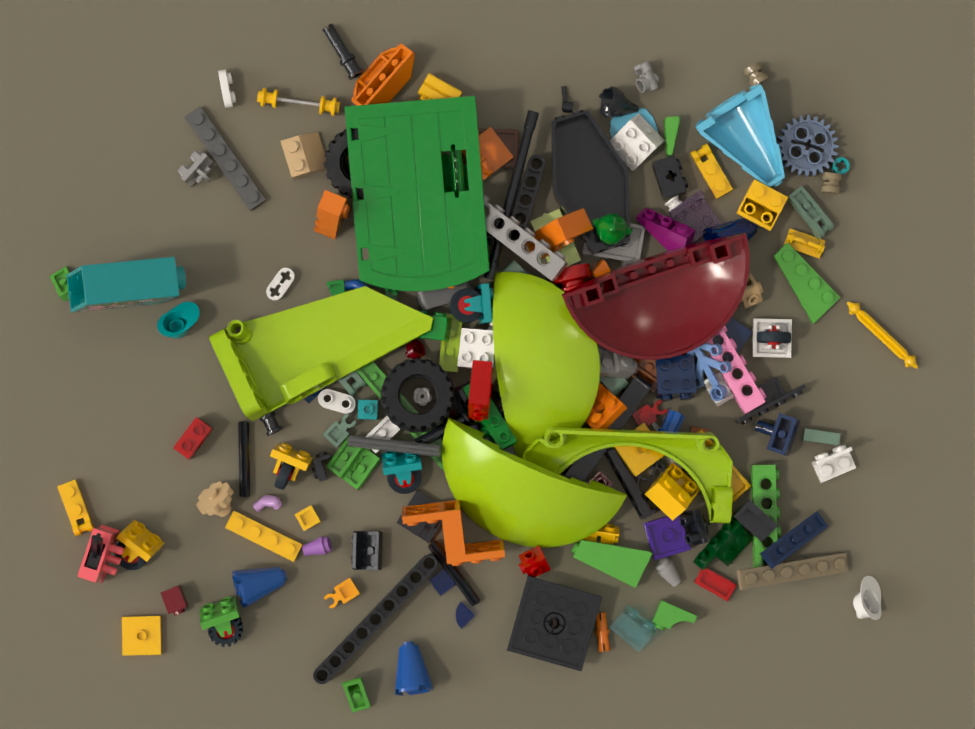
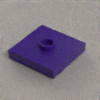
M681 514L673 521L666 516L643 523L654 560L691 550L690 544L687 545L684 538L686 535L685 527H682L679 522Z

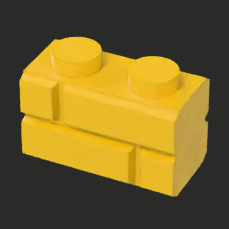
M429 73L420 87L418 95L421 96L420 100L461 97L462 91Z

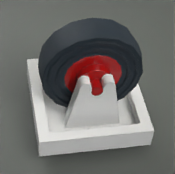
M753 319L752 357L791 358L792 319Z

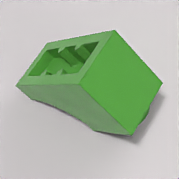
M660 600L651 621L655 623L654 627L665 631L666 628L671 629L678 622L688 621L695 623L697 616Z

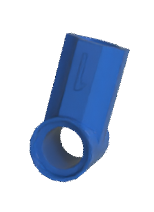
M668 410L665 420L658 431L678 432L685 416L676 411Z

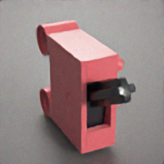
M102 524L100 527L93 528L77 577L95 583H103L106 573L116 575L117 568L108 566L107 563L110 562L116 565L121 563L120 557L111 555V552L119 555L123 554L124 548L116 546L120 530Z

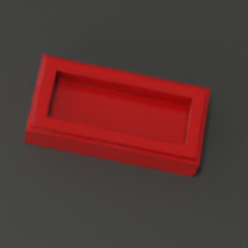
M708 568L705 570L701 569L694 581L697 585L727 602L737 586Z

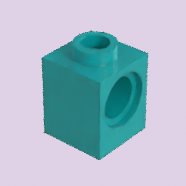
M358 400V419L378 420L379 401Z

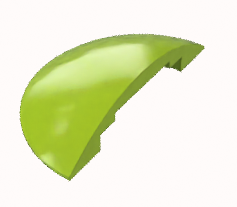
M497 272L493 293V339L496 371L506 424L517 440L516 444L513 445L516 456L522 458V452L537 437L544 439L545 430L548 427L581 428L598 394L601 372L598 344L588 337L569 313L562 294L565 293L563 290L549 281L534 275L520 272ZM556 432L551 433L549 439L552 441L557 440L559 434Z
M451 418L447 421L442 441V460L449 488L455 499L459 500L460 506L465 513L480 527L500 539L522 546H540V548L558 547L575 543L587 538L606 525L620 509L627 494L592 479L590 484L573 477L568 479L499 449V445L483 439L484 433Z

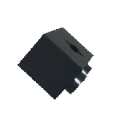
M675 155L652 162L651 165L663 200L686 193V188H688L687 180L681 176L680 170H682L680 160L675 158ZM669 172L671 175H675L673 182L670 179H666Z

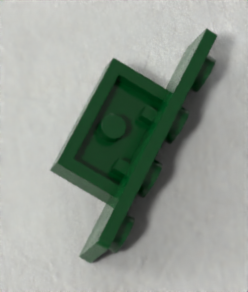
M743 504L738 509H736L734 514L743 506ZM732 515L731 522L723 524L719 532L698 553L693 563L702 570H705L714 558L717 557L728 567L753 537L742 528L743 525Z

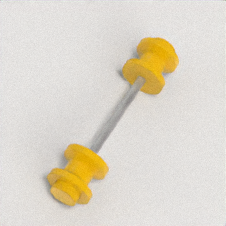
M264 87L262 91H258L257 102H260L261 107L268 103L272 104L273 108H276L278 101L318 106L319 115L326 111L330 112L331 116L334 117L335 113H339L340 102H337V97L330 101L326 100L325 96H321L320 103L280 98L278 97V89H275L273 93L267 92V89Z

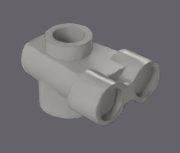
M649 61L633 67L636 75L639 76L636 79V86L640 92H650L659 88L657 84L659 82L658 76L652 72Z

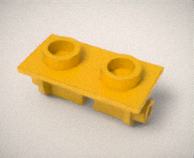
M789 228L784 245L789 243L795 251L820 259L826 241Z
M608 523L583 540L596 542L598 535L601 536L600 543L614 545V543H618L620 530L616 525Z

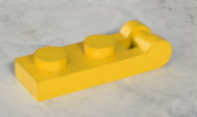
M706 143L701 146V149L690 152V155L715 199H718L732 191L733 188ZM706 155L708 160L702 163L700 158Z
M75 479L57 486L74 535L77 537L82 535L84 531H92L94 526L77 480ZM83 518L85 523L79 525L77 520Z

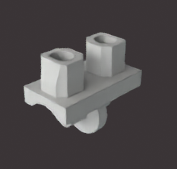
M194 151L190 156L194 164L190 168L184 164L178 169L179 174L182 176L181 179L191 188L196 182L200 184L203 179L208 182L210 181L207 174L211 171L209 167L214 163L204 152Z

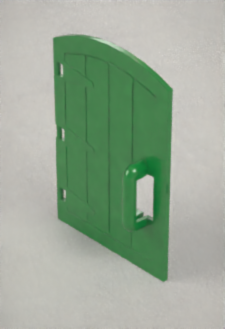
M476 96L346 106L345 118L359 280L391 290L430 291L456 286L488 272L490 267ZM352 128H358L359 140H353ZM462 150H466L468 191H465ZM442 151H450L453 180L452 192H445ZM357 188H363L364 200H358ZM362 248H368L369 259L363 260Z

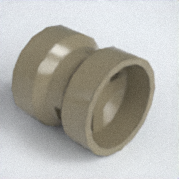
M760 62L743 70L745 76L749 77L751 86L761 84L769 79L767 74L763 73Z
M824 172L822 177L824 184L821 186V192L840 194L839 182L842 179V174Z

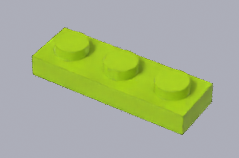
M446 314V317L452 319L449 342L441 341L439 365L442 366L444 371L458 373L457 365L462 322L455 319L452 314Z

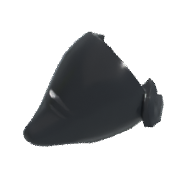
M616 87L605 88L599 95L601 98L600 113L606 118L622 117L639 111L638 105L628 100L624 93Z

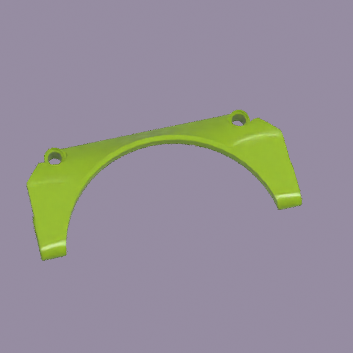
M550 426L545 430L544 439L537 437L522 452V459L560 475L576 460L604 448L635 446L654 450L673 459L696 481L705 499L710 523L731 522L733 461L712 432L693 433L560 428ZM551 433H558L559 437L557 440L552 441L549 439ZM707 439H714V443L711 446H705Z

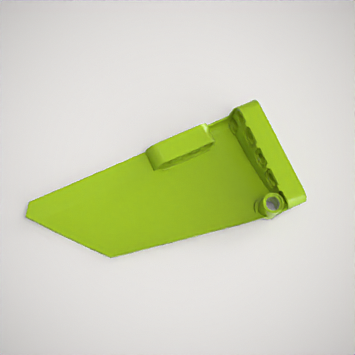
M364 286L245 322L232 320L227 328L209 336V340L241 410L247 418L254 422L285 404H293L431 331L434 318ZM241 327V331L235 334L236 329Z

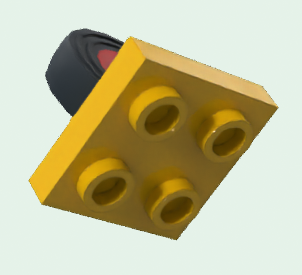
M278 443L270 455L278 459L273 471L277 475L275 487L284 490L289 481L296 480L300 469L306 471L313 461L310 453L299 450V452L293 450L292 446L287 443Z
M134 520L118 535L117 539L119 542L116 546L124 548L122 555L115 553V556L121 558V567L127 570H137L144 566L165 543L158 535L146 529L144 524Z

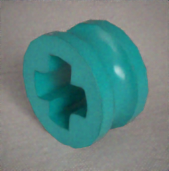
M843 157L835 159V162L831 165L834 173L842 175L850 167L849 161ZM841 161L844 162L845 169L838 171L836 164H839Z

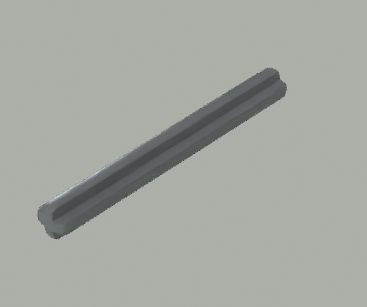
M350 435L347 441L349 447L435 457L441 455L440 445Z

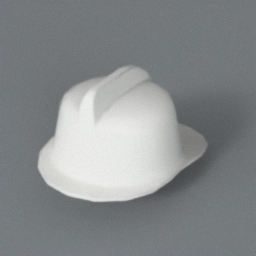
M872 576L863 578L860 592L853 599V605L859 619L870 617L873 620H878L881 617V589L876 579Z

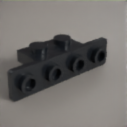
M778 377L759 385L757 388H762L766 395L764 399L765 404L736 419V424L741 422L744 425L752 421L751 416L757 413L761 416L769 412L768 407L774 404L778 407L786 403L785 398L791 395L795 398L803 394L802 390L806 388L803 384L785 393ZM752 390L744 393V395L750 396L752 394Z

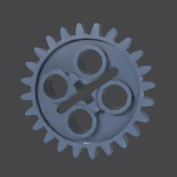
M801 115L798 119L799 122L793 118L791 120L792 125L789 123L785 124L788 130H780L784 136L777 137L778 140L782 141L778 145L781 148L780 153L783 155L782 162H787L784 168L790 166V173L797 170V176L804 172L805 177H808L809 172H811L814 177L816 176V170L822 174V167L827 170L830 168L827 162H835L831 156L838 155V153L833 151V149L839 148L838 145L834 144L838 138H832L835 130L829 132L828 129L831 125L824 126V119L817 122V116L811 120L810 115H807L806 120H804ZM797 130L805 132L806 136L804 139L797 137ZM816 135H820L823 137V144H817L815 142ZM791 140H794L800 144H805L806 142H809L810 147L821 148L824 151L820 152L814 148L805 150L806 146L800 144H793L791 143ZM792 148L799 149V157L792 156ZM815 153L818 156V162H811L809 155Z

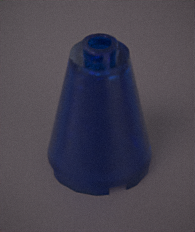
M740 218L705 228L703 231L706 233L703 234V239L708 241L746 233L747 240L749 241L757 233L758 225L746 218Z

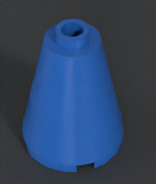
M280 567L232 571V579L237 596L242 597L240 601L242 608L250 606L284 586V581L287 580L285 570H281Z
M413 641L402 643L403 646L399 647L395 695L403 696V692L415 695L427 693L429 690L433 691V685L419 646L414 645Z

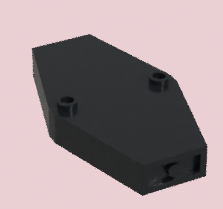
M577 110L572 113V116L565 117V115L554 118L555 121L551 123L552 192L554 199L565 215L584 208L593 229L580 237L593 255L629 244L630 242L629 234L617 244L608 245L600 240L593 223L595 218L615 213L623 217L626 224L630 227L629 173L625 163L589 111Z

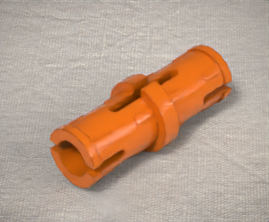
M601 612L602 620H600L598 613L595 622L598 652H604L603 643L605 644V651H611L608 637L610 629L607 628L606 612Z

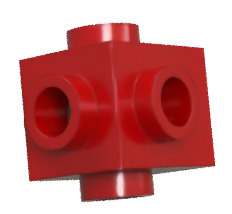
M536 546L518 555L521 563L518 565L523 574L527 573L528 576L537 577L551 570L540 546Z

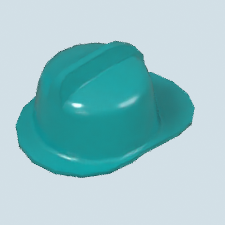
M190 301L178 304L159 318L157 322L159 333L173 339L183 338L189 332L190 327L197 322L200 316L199 307Z

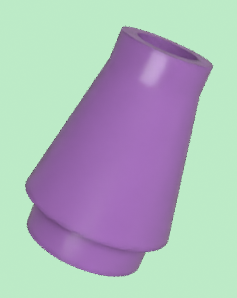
M321 536L302 545L305 556L323 555L332 551V544L328 536Z

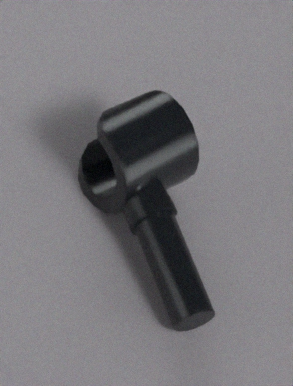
M562 86V111L572 113L573 102H567L566 86Z

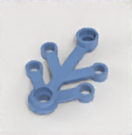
M706 342L696 349L687 352V355L694 357L696 354L698 358L697 364L694 360L696 388L699 389L705 386V379L703 378V373L705 372L712 385L710 390L711 398L714 401L725 399L728 393L727 388L720 385L711 367L718 369L721 373H727L731 371L732 365L729 361L720 362L706 356L702 351L703 349L709 351L712 356H718L723 352L722 346Z

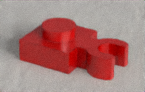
M656 401L652 408L647 404L633 412L632 417L637 425L645 423L646 426H649L657 421L655 415L665 414L667 409L663 411L657 409L658 404L662 403V401Z

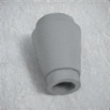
M664 558L656 564V572L671 584L672 587H675L682 581L672 560Z

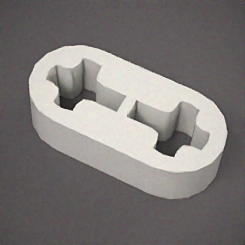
M282 268L276 274L266 290L269 299L278 301L285 295L295 280V274L291 269ZM290 272L291 280H285L281 284L280 282L283 279L282 273ZM278 285H281V287L278 290L280 295H275L274 297H272V292L270 290L272 288L276 289Z

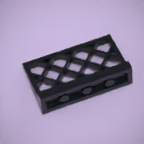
M615 448L606 451L604 455L640 519H646L661 510L658 506L651 510L648 505L649 498L646 496L645 499L643 496L646 492L641 491L638 485L641 479L650 482V487L654 482L656 470L664 472L667 469L662 459L660 458L656 461L654 466L648 467L653 469L651 479L641 477L642 472L634 477Z

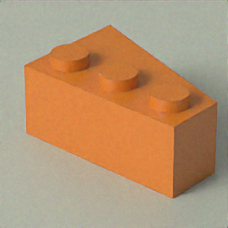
M327 190L324 191L317 208L316 217L319 219L315 221V232L335 240L343 219H347L351 211L347 198Z
M584 208L557 218L534 232L536 234L534 238L539 242L543 239L551 245L549 249L556 252L564 248L563 245L566 246L573 243L575 238L592 230L593 227ZM534 242L528 243L529 251L533 252L535 249ZM544 254L541 258L543 259L550 255Z

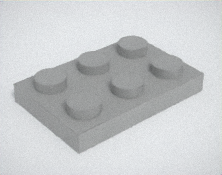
M630 223V228H632L633 232L630 233L629 244L592 255L584 243L582 254L623 262L629 260L639 261L645 228L642 225Z

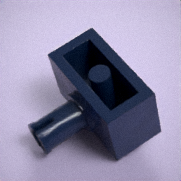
M779 413L775 425L758 420L757 425L764 428L756 426L755 432L771 436L767 450L789 456L801 420Z

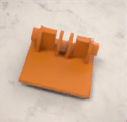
M491 127L479 135L482 179L485 180L514 156ZM462 150V153L466 157V150Z

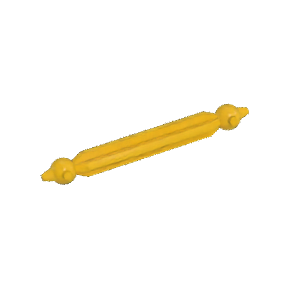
M847 302L849 314H856L858 320L897 357L905 360L906 367L918 368L915 355L909 356L907 350L869 314L860 310L859 303Z

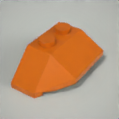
M402 43L397 45V47L380 53L356 81L351 101L356 106L389 103L411 78L415 53Z

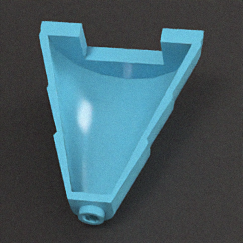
M761 84L751 86L749 92L743 90L708 112L705 115L706 120L703 121L701 119L697 122L695 127L703 137L721 149L725 155L740 164L743 170L761 183L774 188L783 182L782 179L785 178L780 148L776 143L773 121L770 117L766 94Z

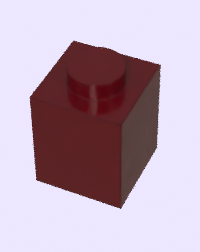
M181 585L160 592L168 614L174 613V616L185 612L184 608L188 607V603Z

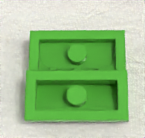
M348 436L326 467L360 491L381 459L368 449L349 447L347 444Z

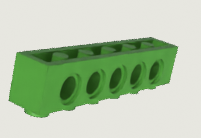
M750 465L751 501L777 524V519L780 518V507H777V499H780V490L776 488V480H779V469L776 468V465ZM765 478L770 481V487L766 490L762 489L760 485L761 481ZM764 498H768L771 502L770 507L767 509L761 506V501ZM777 526L768 535L772 540V544L781 537L780 526ZM752 534L753 567L764 566L763 557L760 553L768 547H764L762 541Z

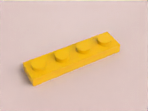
M236 511L232 512L225 526L226 529L293 562L303 545Z

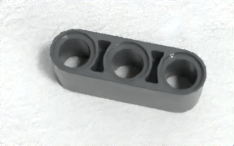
M467 281L456 285L453 289L444 288L417 292L416 295L421 311L450 304L453 294L458 290L464 288L472 289L471 282Z

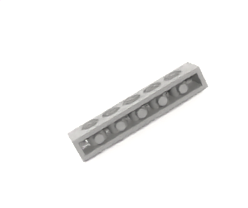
M484 195V205L490 211L486 217L487 232L554 282L568 264L564 261L566 257L558 251L552 252L549 249L551 245L543 239L539 242L534 238L536 235L527 227L525 230L518 226L521 222L513 216L510 218L505 216V210L497 204L492 206L488 203L490 199ZM499 219H503L505 222L502 229L496 228V222ZM517 230L520 233V237L518 240L513 241L511 233ZM530 242H534V251L530 253L527 252L526 245ZM544 254L550 255V262L547 264L541 262V257Z

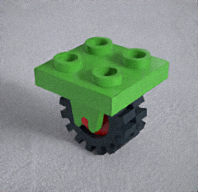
M228 596L221 599L220 602L214 604L207 603L200 608V625L202 630L208 629L211 641H215L216 645L221 643V647H225V644H228L229 647L232 642L235 645L237 639L240 640L241 634H243L242 619L239 616V602L236 596Z

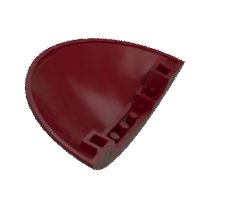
M743 233L703 241L644 258L580 284L562 294V297L577 325L588 337L609 351L642 360H658L682 355L696 349L714 337L726 325L739 306L749 275L750 255L747 235Z

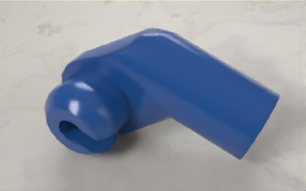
M359 279L344 281L345 290L364 286L370 288L367 283Z

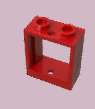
M473 360L468 408L469 418L475 421L488 420L492 386L491 361Z

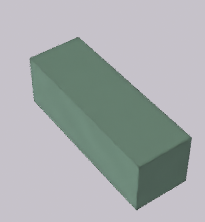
M803 429L802 441L839 446L840 433Z

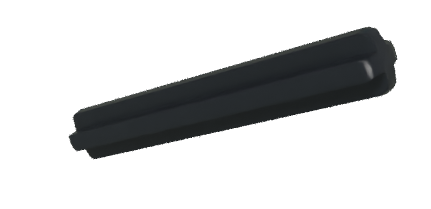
M240 421L238 423L240 497H249V422Z
M433 541L429 544L428 548L471 606L478 604L480 598L456 566L447 564L446 553L439 543Z

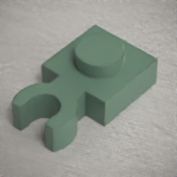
M348 413L342 417L341 424L335 421L322 434L336 448L349 436L346 430L354 427L357 423L355 420L351 424L346 423V418L349 416Z

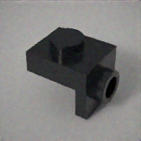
M325 451L317 454L316 459H313L315 467L312 468L315 479L319 478L320 482L328 479L322 461L332 458V454L327 455Z

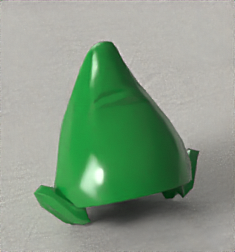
M609 213L593 220L600 240L608 245L619 243L625 236L633 232L632 228L626 224L624 218L615 213Z

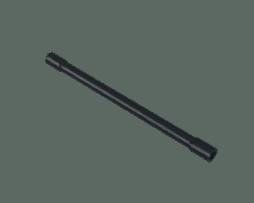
M528 110L521 143L503 207L505 210L504 215L508 218L512 214L533 131L539 116L538 112ZM500 219L498 229L504 227L505 222L503 219ZM496 238L489 259L490 270L484 274V278L491 280L496 278L503 243Z

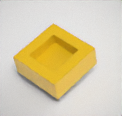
M312 505L294 514L303 531L321 522Z

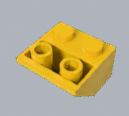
M754 179L736 214L771 231L788 197Z
M671 463L653 482L645 495L673 521L687 509L700 488L677 465Z

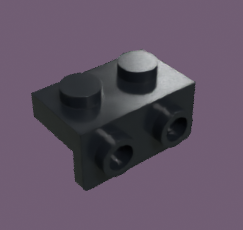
M353 531L351 539L353 545V555L351 556L353 570H382L383 532Z

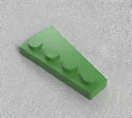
M786 243L773 255L784 277L789 282L792 291L800 301L803 310L808 315L810 322L814 324L840 296L789 243Z

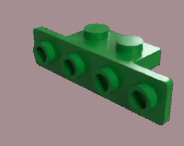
M470 384L463 387V391L467 396L468 400ZM490 398L488 420L473 421L475 423L478 422L481 426L480 431L484 433V438H488L490 442H495V444L500 446L499 449L504 450L516 444L517 440Z

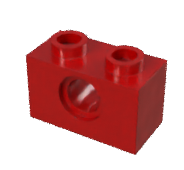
M195 417L173 449L188 460H191L213 428L199 417Z

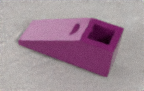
M646 207L636 216V220L666 250L670 251L693 244L695 229L686 224L679 223Z

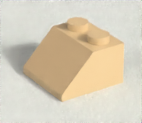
M318 132L298 135L280 141L293 180L327 170L324 168L326 157H324L325 152Z

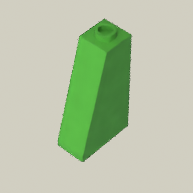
M580 540L579 543L575 542L571 550L574 553L573 558L636 588L652 555L651 552L586 540Z

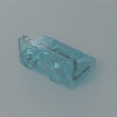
M628 605L609 627L638 652L650 641L657 630L650 621L645 620L636 609L630 608Z

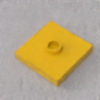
M642 423L634 429L640 431H650L645 423ZM614 447L634 477L664 456L659 452L642 447Z
M161 616L122 617V656L162 654Z

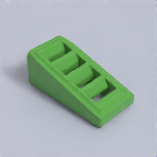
M680 116L666 117L663 120L665 154L667 157L672 156Z

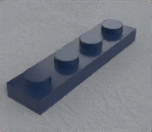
M816 511L766 548L760 555L769 567L773 569L826 529L828 525L818 511Z

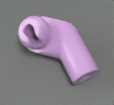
M264 495L252 506L257 512L266 506L277 510L282 506V502L277 496Z

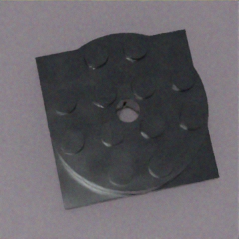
M527 576L507 651L582 672L602 596ZM556 617L559 619L560 624L558 627L552 628L549 626V621L551 618Z

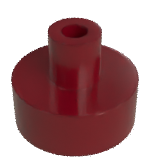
M413 340L406 345L407 351L405 355L407 358H422L425 355V348L420 341Z

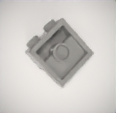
M598 344L601 366L600 376L629 378L636 372V360L609 351Z

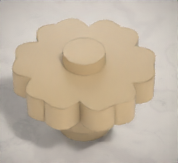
M219 481L213 483L209 489L203 490L198 496L199 501L196 506L203 515L208 514L211 516L215 514L224 517L232 509L230 502L234 491L227 482L222 483Z

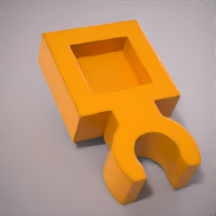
M348 578L334 587L335 594H327L324 599L333 598L334 603L329 607L334 608L339 600L345 604L359 595L360 592L351 578Z

